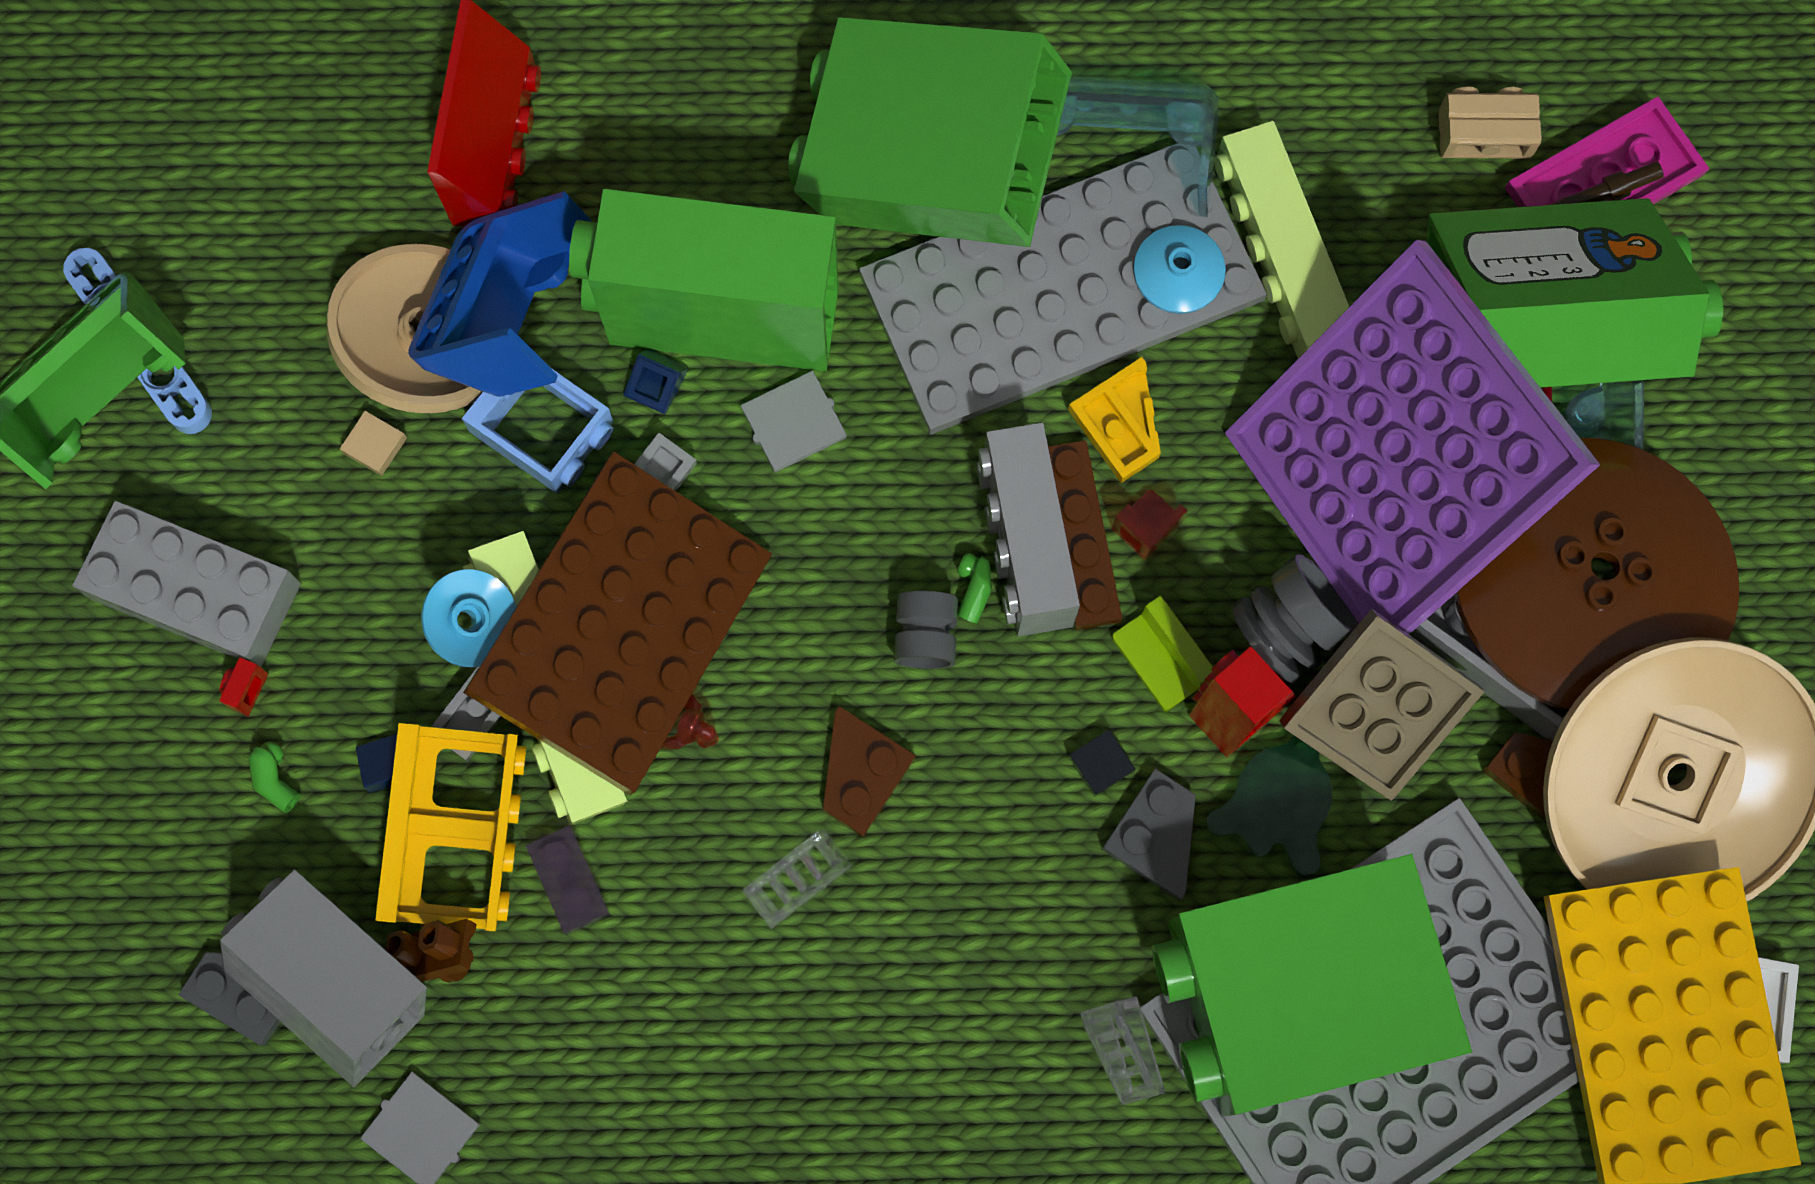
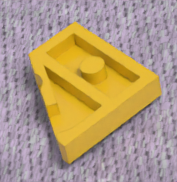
M1143 357L1070 403L1068 407L1070 414L1120 483L1159 459L1161 454L1158 433L1155 430L1153 419L1155 415L1152 397L1149 395L1147 383V365Z

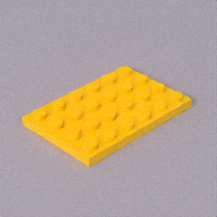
M1733 867L1543 896L1599 1184H1684L1801 1165L1740 868Z

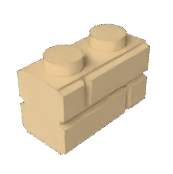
M1461 87L1453 90L1452 93H1447L1438 112L1440 157L1531 159L1541 142L1539 95L1537 93H1524L1523 89L1518 87L1503 88L1496 93H1479L1477 88Z

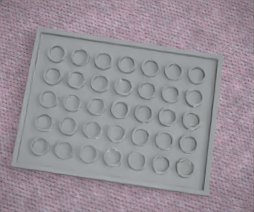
M1460 798L1352 869L1413 854L1473 1053L1238 1115L1221 1117L1216 1098L1198 1102L1251 1184H1429L1579 1082L1549 926ZM1163 993L1138 1008V1011L1187 1084L1180 1059L1179 1043L1199 1038L1189 998L1168 1004Z

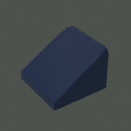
M647 349L638 354L623 396L666 414L689 367L656 351Z
M397 734L356 747L361 780L364 789L369 793L390 787L392 784Z

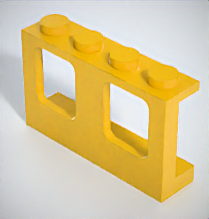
M404 723L398 724L375 921L425 924L439 920L448 924L468 919L477 924V929L495 932L497 921H507L510 892L501 891L503 872H513L516 843L506 842L508 823L518 824L521 795L512 794L514 775L524 774L527 747L517 745L518 735L424 727ZM453 749L501 755L505 763L499 808L495 811H480L437 806L433 801L437 756L440 751ZM447 846L490 851L493 854L490 896L486 907L471 908L429 904L422 899L426 852L430 847Z

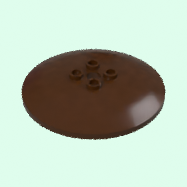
M1580 438L1599 462L1600 466L1454 594L1464 626L1475 646L1488 663L1520 691L1535 700L1567 712L1582 692L1598 676L1634 652L1654 644L1682 638L1704 637L1729 640L1735 624L1739 602V575L1735 553L1720 517L1703 493L1685 475L1657 456L1628 444L1600 438ZM1593 558H1603L1611 564L1614 572L1611 580L1600 579L1593 573L1591 568Z

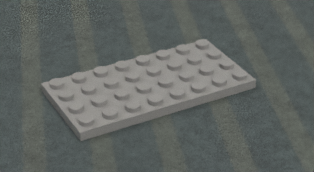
M1192 138L1042 196L1030 247L938 237L859 268L860 278L930 435L1265 301L1267 296ZM1174 225L1196 228L1211 237L1223 254L1226 272L1222 288L1210 304L1198 311L1184 314L1163 311L1149 303L1136 285L1133 272L1136 253L1142 242L1153 232L1161 228ZM1178 257L1173 260L1174 265L1179 269H1186L1190 266L1188 260Z

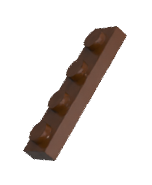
M1087 441L1049 446L1048 449L1080 604L1074 622V629L1076 631L1121 623L1123 618Z

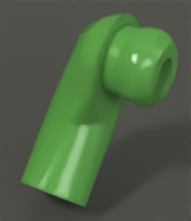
M966 553L960 562L957 572L960 576L970 579V583L957 611V616L970 622L978 623L992 590L990 562L984 556L978 558L972 553Z
M264 742L261 747L253 749L248 759L252 787L257 793L286 814L295 807L301 795L279 779L277 765L282 763V757L284 756L281 747L274 742Z

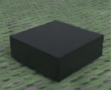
M1107 730L1074 751L1068 757L1094 797L1136 770L1110 730Z

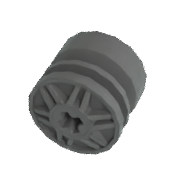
M1295 555L1272 573L1271 581L1276 593L1263 585H1257L1252 589L1251 598L1242 597L1233 605L1232 610L1239 628L1252 648L1273 671L1290 683H1298L1307 676V667L1314 669L1322 664V656L1318 645L1330 653H1335L1359 624L1322 570L1303 555Z

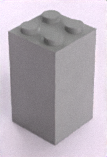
M294 869L284 880L278 877L270 882L258 898L261 902L247 915L243 912L237 914L224 927L221 933L223 938L220 939L224 971L351 1086L355 1087L424 1017L427 987Z

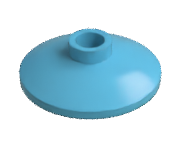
M1174 225L1153 232L1142 242L1135 256L1133 272L1139 291L1149 303L1166 312L1184 314L1198 311L1216 298L1224 283L1226 268L1223 254L1211 237L1193 227ZM1178 257L1188 260L1190 266L1186 269H1179L1174 265L1173 260Z
M474 569L458 570L439 579L428 591L421 612L423 632L431 648L447 662L461 667H479L516 608V604L507 587L491 574ZM460 612H466L471 617V626L468 629H464L458 624L457 618Z

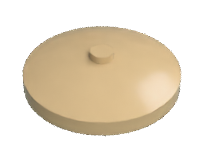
M404 244L378 250L351 266L340 278L332 292L328 305L326 324L328 345L332 357L342 374L353 386L369 398L383 405L406 412L441 413L465 407L475 402L483 392L423 370L408 354L411 341L451 249L427 244Z

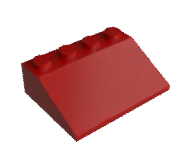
M460 0L427 169L452 226L465 227L477 218L518 206V192L514 190L516 175L522 176L525 169L526 151L525 148H521L524 133L530 134L533 126L534 112L533 107L529 106L532 92L537 93L539 91L541 82L540 65H535L530 47L472 0Z

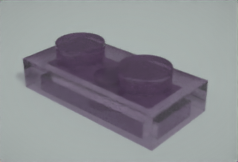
M570 825L525 845L565 935L611 915L574 830Z

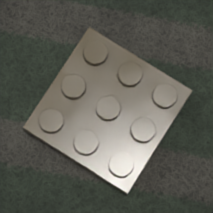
M1371 609L1279 721L1283 728L1392 801L1485 691L1474 680Z

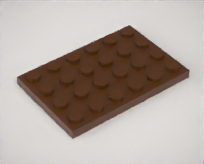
M613 451L463 693L628 795H632L636 792L771 558L772 553Z

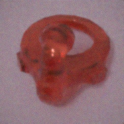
M692 694L685 705L686 711L678 723L677 734L667 737L661 747L662 749H680L696 741L698 746L702 748L712 747L718 743L719 737L715 728L707 723L702 711L701 702Z

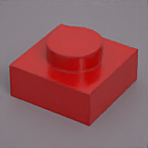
M239 657L235 668L230 667L222 678L219 689L222 695L219 702L229 709L249 717L269 673L259 665Z

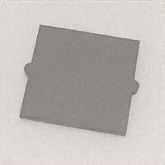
M813 370L740 405L754 432L753 442L761 446L774 473L847 438V434L833 410L835 406L834 400L826 397Z
M411 1072L392 1098L382 1101V1111L360 1139L417 1184H435L451 1162L457 1163L460 1160L458 1153L480 1126V1123L416 1073Z

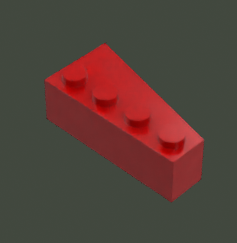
M1249 647L1240 656L1232 650L1211 669L1212 672L1204 679L1205 682L1192 697L1197 704L1189 714V717L1228 758L1293 701L1296 696L1252 647Z

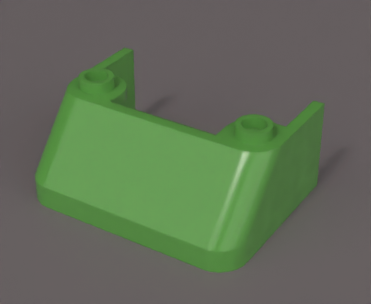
M123 272L111 280L0 382V451L45 489L53 483L54 465L58 461L62 464L67 463L80 450L82 443L79 441L82 433V426L143 371L148 369L150 372H156L162 369L164 372H167L174 366L179 370L186 364L184 338L142 285L128 272Z

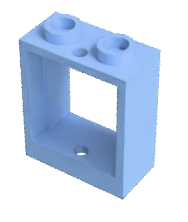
M554 371L558 375L556 382L543 387L589 418L590 422L551 471L494 431L524 391L501 397L482 392L462 418L468 431L556 494H559L565 485L570 487L578 480L585 468L583 461L593 448L596 450L601 449L613 432V427L611 426L613 419L609 408Z

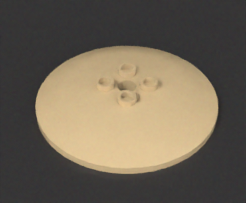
M1690 637L1669 640L1641 649L1615 663L1598 676L1576 699L1565 715L1549 751L1543 786L1544 811L1552 842L1561 860L1570 873L1587 890L1739 867L1746 902L1755 898L1789 869L1799 857L1815 830V703L1806 689L1794 675L1767 655L1746 645L1716 638ZM1685 763L1687 766L1685 778L1676 785H1669L1667 777L1671 768L1677 764Z

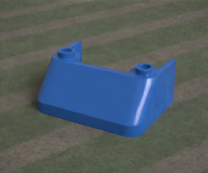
M563 191L477 218L468 223L459 232L453 243L409 346L408 354L410 358L425 371L496 397L512 395L517 392L555 383L558 375L518 336L534 293L556 288L566 279L569 268L570 243L575 222L577 220L592 222V220Z

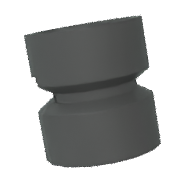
M909 591L897 595L896 621L903 627V631L895 634L894 663L917 669H943L955 666L956 637L950 634L949 630L957 625L958 598L956 596L936 591Z

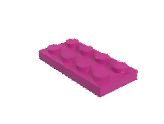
M1657 96L1513 178L1507 183L1505 189L1517 207L1544 206L1602 183V177L1621 170L1625 174L1658 161L1663 169L1664 178L1630 191L1631 195L1629 197L1621 199L1650 198L1654 205L1704 176L1710 168Z

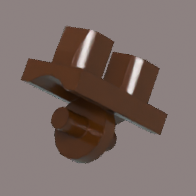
M468 919L448 924L436 920L425 923L424 927L415 933L409 934L403 930L391 932L387 936L385 950L420 982L440 978L448 983L459 981L466 976L474 959L473 952L469 949V942L476 932L477 924Z

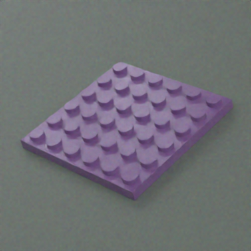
M1416 240L1225 432L1228 439L1357 622L1360 623L1367 613L1373 609L1407 634L1414 631L1600 466L1596 458L1429 244L1421 240Z

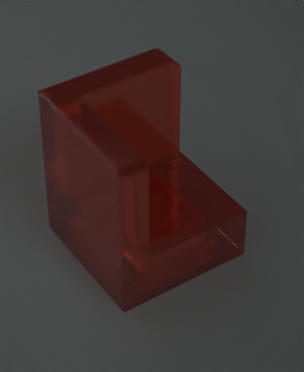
M1148 490L1133 506L1128 504L1115 517L1111 529L1146 560L1183 523L1188 510L1183 505L1173 510L1153 490Z

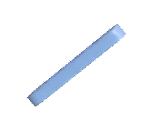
M80 248L73 251L64 262L63 272L65 277L84 304L117 276L107 261L96 250L90 248ZM87 263L92 267L94 274L102 283L96 288L83 276L81 267ZM175 366L173 367V380L165 386L153 385L151 382L153 372H150L148 369L143 371L137 378L167 420L177 430L186 434H195L204 430L209 425L212 418L211 406L183 366L179 370ZM179 393L191 406H195L193 410L196 415L189 420L182 415L183 410L173 399Z

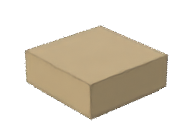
M365 411L340 447V451L382 476L407 437L403 432Z

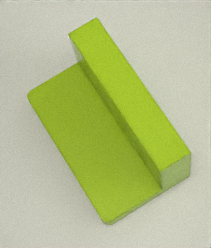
M1162 596L1147 604L1140 616L1116 631L1112 636V641L1165 712L1197 692L1198 688L1205 682L1204 679L1212 672L1213 666Z

